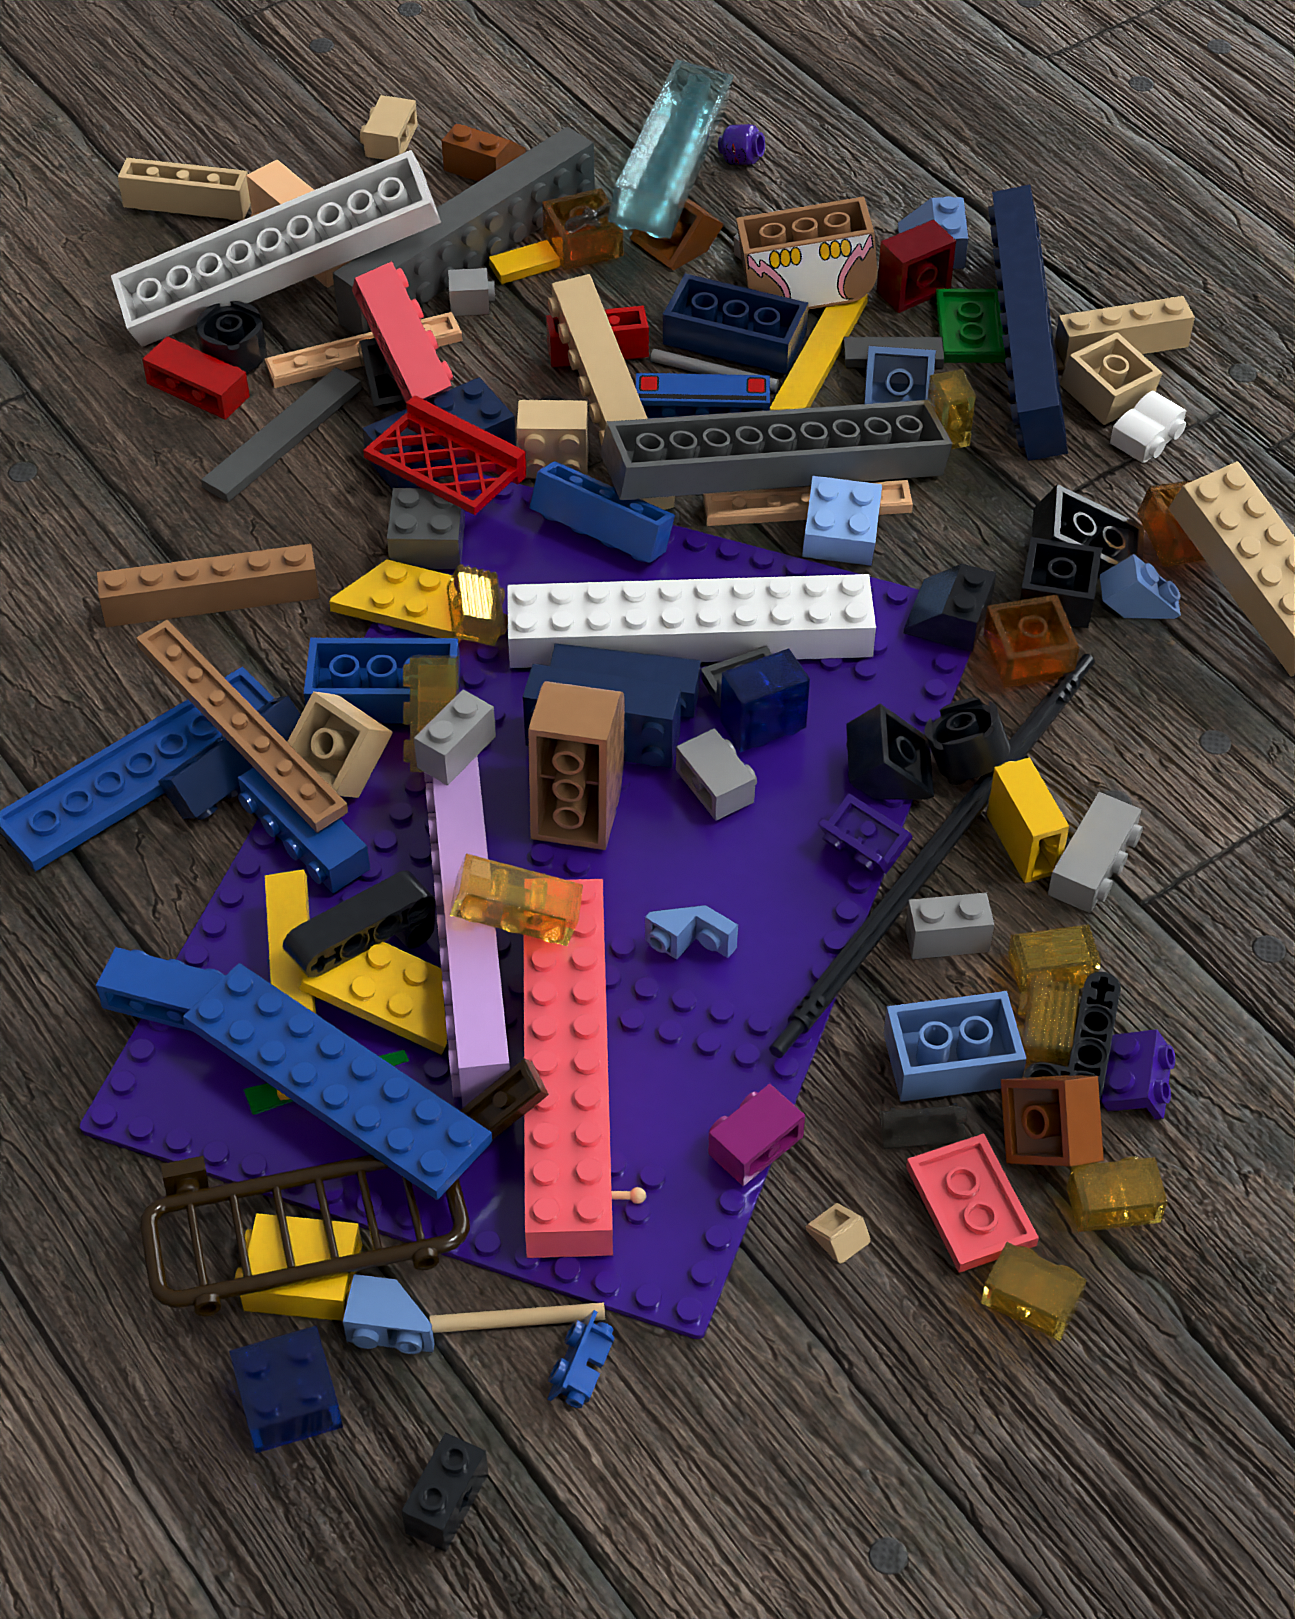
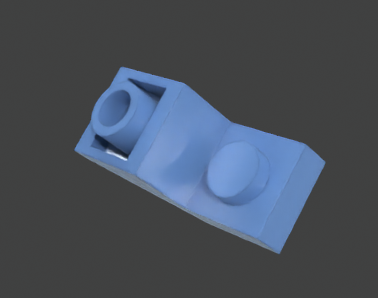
M706 905L649 912L645 917V940L656 951L665 952L675 959H678L695 939L706 949L717 951L727 958L737 948L738 924Z

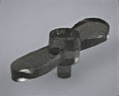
M609 202L596 210L587 208L583 211L582 215L568 219L564 228L568 233L576 232L586 224L594 225L598 228L601 226V223L598 221L599 218L612 213L617 208V205L614 202Z

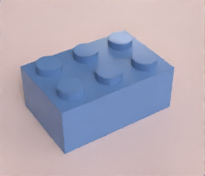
M1007 991L887 1006L883 1034L900 1102L1001 1089V1079L1023 1078L1026 1055Z

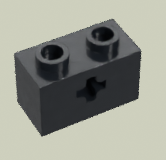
M445 1432L401 1511L405 1534L447 1552L489 1474L486 1450Z

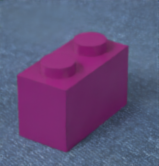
M768 1084L760 1092L754 1091L742 1101L740 1107L729 1117L722 1116L712 1125L709 1130L708 1154L744 1186L803 1138L805 1114L775 1087Z

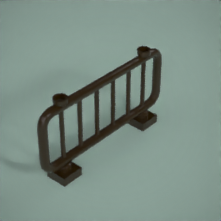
M372 1155L209 1187L204 1156L160 1164L166 1196L153 1201L146 1207L141 1216L140 1223L148 1283L153 1297L162 1305L172 1308L194 1306V1312L198 1316H211L219 1312L221 1309L220 1300L408 1260L413 1261L414 1268L417 1270H429L438 1265V1254L458 1248L466 1240L470 1231V1219L459 1178L445 1192L453 1222L452 1230L448 1234L425 1239L412 1183L401 1176L417 1241L382 1248L365 1173L390 1167ZM357 1175L374 1250L339 1257L323 1181ZM315 1183L331 1259L296 1266L281 1190ZM272 1192L287 1268L252 1275L238 1199ZM229 1201L243 1277L208 1284L195 1207ZM186 1209L199 1286L184 1290H174L167 1285L157 1224L160 1217L164 1214Z

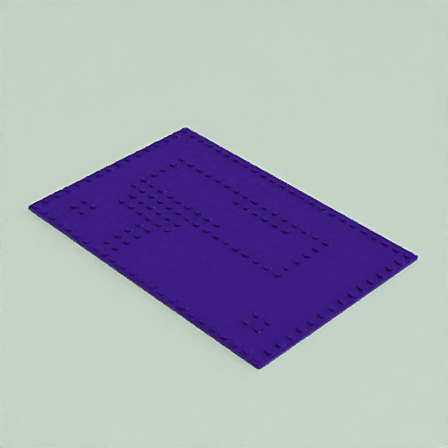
M478 473L461 474L458 476L459 482L479 480ZM483 475V478H484V479L495 478V477ZM510 482L476 515L465 511L461 569H428L453 575L461 629V641L459 643L461 666L459 693L465 690L494 706L496 737L477 757L509 1066L511 1069L524 1059L523 881L603 879L611 1191H631L635 1187H640L645 1190L646 1199L640 1204H635L631 1200L612 1199L613 1256L527 1258L525 1241V1145L523 1115L493 1139L491 1144L459 1177L470 1219V1231L466 1240L458 1248L441 1254L588 1304L604 1302L606 1310L693 1339H701L707 1332L772 1165L771 1163L746 1185L742 1186L708 1154L709 1130L720 1117H729L734 1113L750 1093L754 1091L758 1093L768 1084L775 1087L792 1104H796L837 996L811 1029L805 1034L801 1033L782 1058L772 1055L769 1047L788 1025L790 1014L869 917L885 876L877 868L870 872L853 860L855 854L844 847L840 852L822 839L825 833L819 827L818 822L821 818L829 821L845 797L850 793L903 828L914 801L909 799H873L849 783L846 724L878 704H882L925 734V725L931 718L934 722L941 716L939 710L952 703L972 652L903 634L919 589L870 577L876 624L873 657L785 660L787 663L786 686L774 692H766L746 699L739 704H732L720 709L700 678L694 718L681 716L678 745L715 728L724 740L728 739L733 744L736 754L743 764H748L755 772L757 785H755L754 803L715 821L676 771V754L672 768L653 767L646 764L624 761L618 807H616V815L606 850L533 840L530 833L529 746H525L523 694L532 667L510 668L508 585L856 575L858 573L672 525L665 553L650 563L637 561L631 557V554L618 548L607 547L594 537L576 533L571 527L561 522L545 519L541 513L529 508L534 488ZM481 490L463 492V495L471 500H475L481 494ZM376 622L371 624L364 638H436ZM701 662V668L718 662ZM380 723L393 733L359 798L340 796L348 806V813L340 819L367 845L370 870L335 893H332L323 883L317 884L311 878L306 865L300 859L294 860L290 857L283 842L277 836L271 837L264 829L261 819L258 818L176 960L204 970L208 968L215 969L224 975H227L236 965L241 963L271 984L270 966L267 963L269 958L265 875L304 869L307 875L310 919L401 871L411 872L435 897L428 813L436 812H428L426 799V783L433 782H425L424 771L417 768L414 737L428 723ZM436 905L434 931L431 937L420 947L409 949L396 935L383 942L441 968ZM706 905L738 924L737 948L728 958L717 951L706 949L695 939L682 955L675 959L665 952L656 951L645 940V917L649 912ZM315 997V1008L318 1016L378 1056L405 1050L409 1061L394 1067L459 1111L463 1108L462 1098H453L448 1039L442 1055ZM142 1018L80 1122L81 1132L86 1136L167 1163L204 1156L207 1176L226 1183L371 1155L294 1101L253 1115L243 1089L266 1084V1081L195 1032ZM391 1168L365 1173L379 1234L406 1243L417 1241L401 1175ZM357 1175L323 1181L331 1218L343 1222L358 1223L359 1227L369 1230ZM315 1183L281 1190L283 1202L321 1214ZM412 1183L425 1239L448 1234L453 1228V1222L446 1194L444 1193L436 1200ZM272 1192L262 1194L273 1198Z

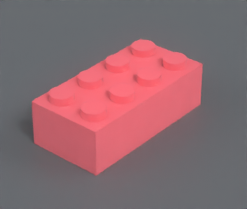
M391 261L356 277L352 292L405 402L407 403L415 395L428 400L450 390L452 386L450 381L454 378L447 362H440L435 350L439 349L434 334L431 330L425 331L421 323L424 315L416 299L410 300L406 288L409 287L403 270L401 268L395 269Z

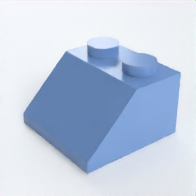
M963 197L931 198L898 222L899 234L934 219L956 240L953 268H965L968 232Z
M869 346L864 404L929 400L932 405L936 350Z

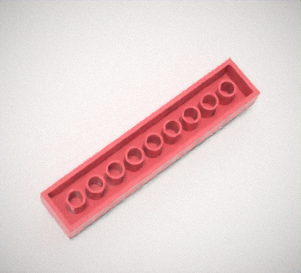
M603 879L523 881L524 1058L533 1062L549 1094L524 1114L527 1258L613 1256Z

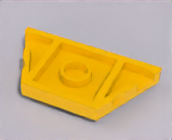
M386 559L334 595L329 601L330 611L436 638H458V643L461 641L453 575Z
M385 942L373 945L367 951L315 978H310L306 975L301 981L299 990L442 1055L446 1047L447 1034L441 968Z

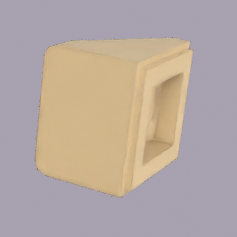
M838 1203L805 1226L807 1232L840 1264L870 1243V1236L863 1217Z

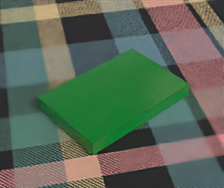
M936 289L935 302L939 337H942L944 363H1005V358L1008 355L1005 354L1002 336L1006 334L1005 332L1003 333L1000 313L1003 312V310H1000L998 291L1000 289Z

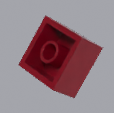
M933 219L881 241L876 292L896 312L900 313L935 298L936 289H951L956 240Z

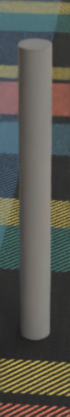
M653 349L650 358L651 362L699 374L758 375L658 349ZM770 377V391L776 392L779 380Z

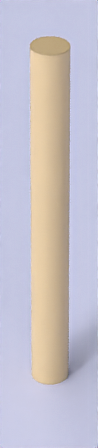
M604 1302L430 1315L429 1318L433 1333L573 1323L576 1319L582 1321L593 1310L598 1312L594 1321L605 1320Z

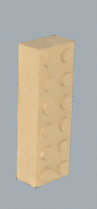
M1237 461L1183 485L1168 510L1292 677L1295 675V537Z

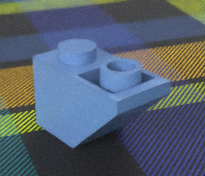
M1135 554L1100 574L1103 602L1123 618L1175 619L1181 616L1179 607L1180 592L1172 581L1167 582L1151 564H1145Z
M353 1274L343 1318L347 1342H352L356 1346L366 1349L377 1346L392 1347L407 1354H417L421 1351L433 1352L435 1344L432 1324L397 1279Z

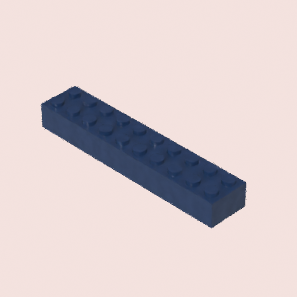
M1031 185L992 192L994 205L988 206L991 226L996 225L990 227L993 246H995L993 248L995 266L998 267V269H995L998 289H1000L998 291L1000 310H1003L1000 313L1003 333H1006V335H1002L1005 354L1008 355L1005 358L1008 378L1014 379L1008 381L1010 399L1016 402L1010 404L1013 424L1021 426V428H1016L1019 449L1025 448L1028 461L1068 454L1041 239Z

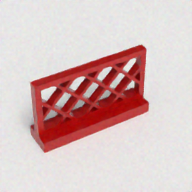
M416 395L406 403L407 412L363 450L364 458L473 515H476L510 482L518 485L526 478V451ZM408 427V429L418 433V435L400 436V433ZM437 443L446 449L428 450L427 444ZM423 445V451L403 453L402 446ZM398 447L399 451L398 454L384 455L380 453L383 448ZM465 457L474 463L456 465L455 458ZM450 459L451 465L431 467L430 461ZM425 461L426 468L411 469L405 466V463ZM492 471L500 475V477L484 479L482 472ZM478 473L479 480L460 482L458 480V475ZM453 475L454 482L440 484L434 481L433 477ZM481 490V494L475 500L461 495V492Z

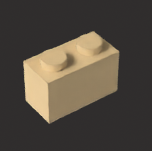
M380 96L376 106L370 110L367 124L363 125L360 131V142L364 144L365 157L388 160L405 153L418 126L416 100Z

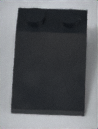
M1058 484L1034 507L1032 537L1102 548L1098 578H1100V574L1133 554L1143 561L1144 526Z

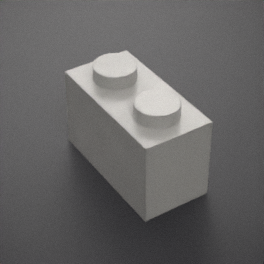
M462 690L414 737L417 768L442 783L449 785L496 737L494 706Z
M715 728L676 746V771L715 821L754 803L755 785H757L755 772L751 766L743 764L737 756L733 744L728 739L724 740Z
M987 893L909 900L905 929L912 959L990 952L994 921Z

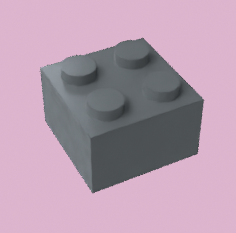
M393 488L387 533L389 560L424 569H461L465 510L423 488Z

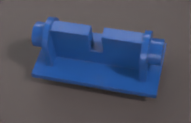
M593 1310L582 1321L576 1319L568 1330L564 1343L569 1345L564 1359L560 1357L549 1375L548 1382L552 1383L553 1386L547 1400L552 1401L562 1393L567 1396L566 1403L575 1408H582L584 1403L590 1401L600 1373L586 1366L587 1361L601 1368L615 1339L612 1335V1326L604 1322H598L597 1325L594 1324L597 1311Z

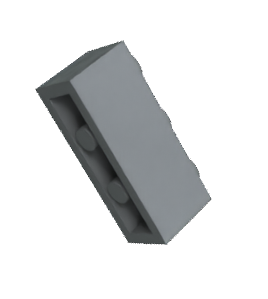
M1098 792L1052 871L1048 895L1088 913H1091L1098 900L1104 902L1113 884V880H1110L1112 874L1116 873L1119 875L1124 868L1128 853L1125 851L1128 846L1135 848L1140 839L1143 826L1138 825L1142 809Z

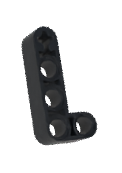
M398 872L292 929L283 940V950L308 977L315 978L394 935L407 948L415 949L424 944L434 931L435 897L411 872Z
M1095 972L1086 978L1079 1004L1068 1067L1047 1062H1037L1031 1064L1026 1069L1024 1078L1065 1075L1098 1076L1099 1097L1101 1100L1121 992L1120 983L1115 976L1107 972ZM1096 999L1102 1000L1103 1006L1095 1004Z

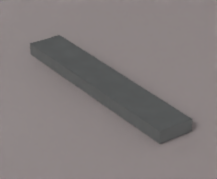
M335 367L202 478L203 489L226 502L231 501L362 390L361 380Z

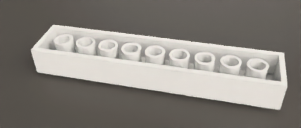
M409 150L111 275L127 330L143 347L196 325L198 316L206 308L214 304L220 303L221 308L231 306L230 301L252 302L441 223L423 171L412 150Z
M869 574L508 585L510 668H530L532 664L550 666L555 643L701 660V662H721L765 646L769 648L775 659L783 657L784 660L873 657L876 624Z

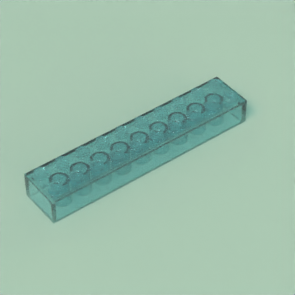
M678 59L675 60L615 185L608 222L616 223L617 226L623 229H637L647 232L655 238H671L726 110L734 75Z

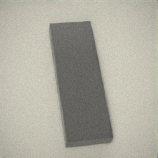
M844 337L845 368H867L869 346L936 350L934 368H943L942 337Z

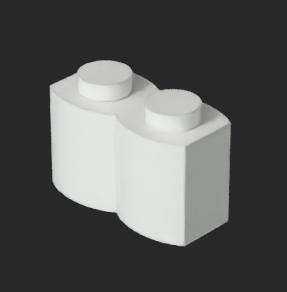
M1151 391L1115 423L1110 444L1142 463L1147 462L1151 457L1157 458L1164 450L1166 443L1172 439H1178L1186 427V422L1184 421L1186 410L1155 391Z

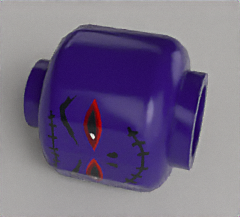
M753 124L729 125L718 139V150L730 165H752L765 152V137Z

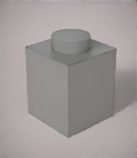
M487 268L448 270L450 309L453 315L490 314L489 301H495L494 281H488Z

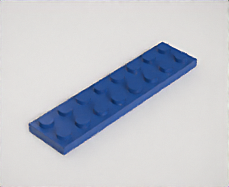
M244 667L224 677L256 711L274 699ZM187 699L0 810V833L36 872L164 794L165 792L158 781L222 736V734Z
M241 963L236 965L183 1015L184 1024L190 1030L436 1200L448 1190L492 1142L491 1131Z

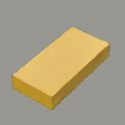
M544 240L490 256L489 266L500 283L505 284L559 268L560 258L548 240Z

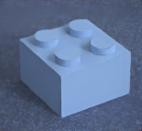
M812 476L802 557L871 566L876 542L882 484Z

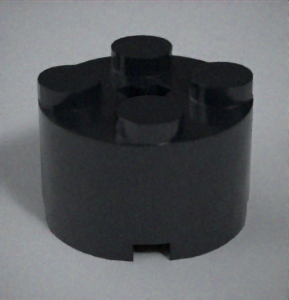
M230 301L231 306L220 308V303L206 308L198 316L196 324L200 351L232 366L239 367L246 372L247 376L248 372L257 368L267 356L263 322L260 313L252 305L239 301Z
M979 698L955 701L939 710L941 716L933 722L930 718L925 725V735L939 772L952 785H960L969 779L978 778L986 774L993 775L994 767L1004 764L1009 756L1010 743L997 707L990 701L989 705L982 704Z

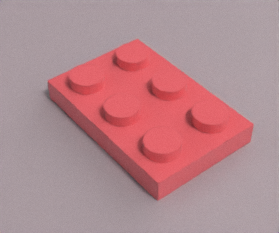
M984 1133L907 1159L906 1168L959 1273L1037 1246L1039 1237Z

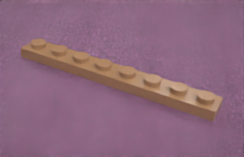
M168 620L136 637L140 650L316 833L348 813L347 803Z

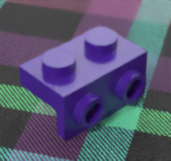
M848 793L829 821L821 818L818 822L819 827L825 833L822 839L840 852L844 847L855 854L853 860L870 872L877 868L884 874H887L913 838L910 832L850 793Z
M1158 1029L1115 1034L1112 1036L1102 1096V1104L1108 1112L1147 1107L1155 1120L1164 1119L1166 1103H1169L1171 1099L1169 1078L1170 1070L1175 1067V1053L1172 1046L1166 1043Z

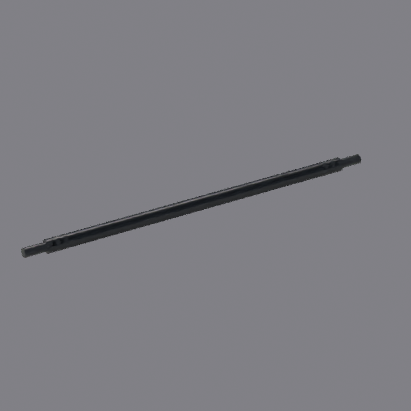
M1083 654L1069 672L1062 674L1010 739V753L1005 762L1024 759L1081 687L1080 681L1095 663V659L1090 654ZM986 774L978 779L790 1014L788 1025L769 1047L772 1055L782 1058L801 1033L805 1034L811 1029L908 906V901L916 896L988 805L993 775Z

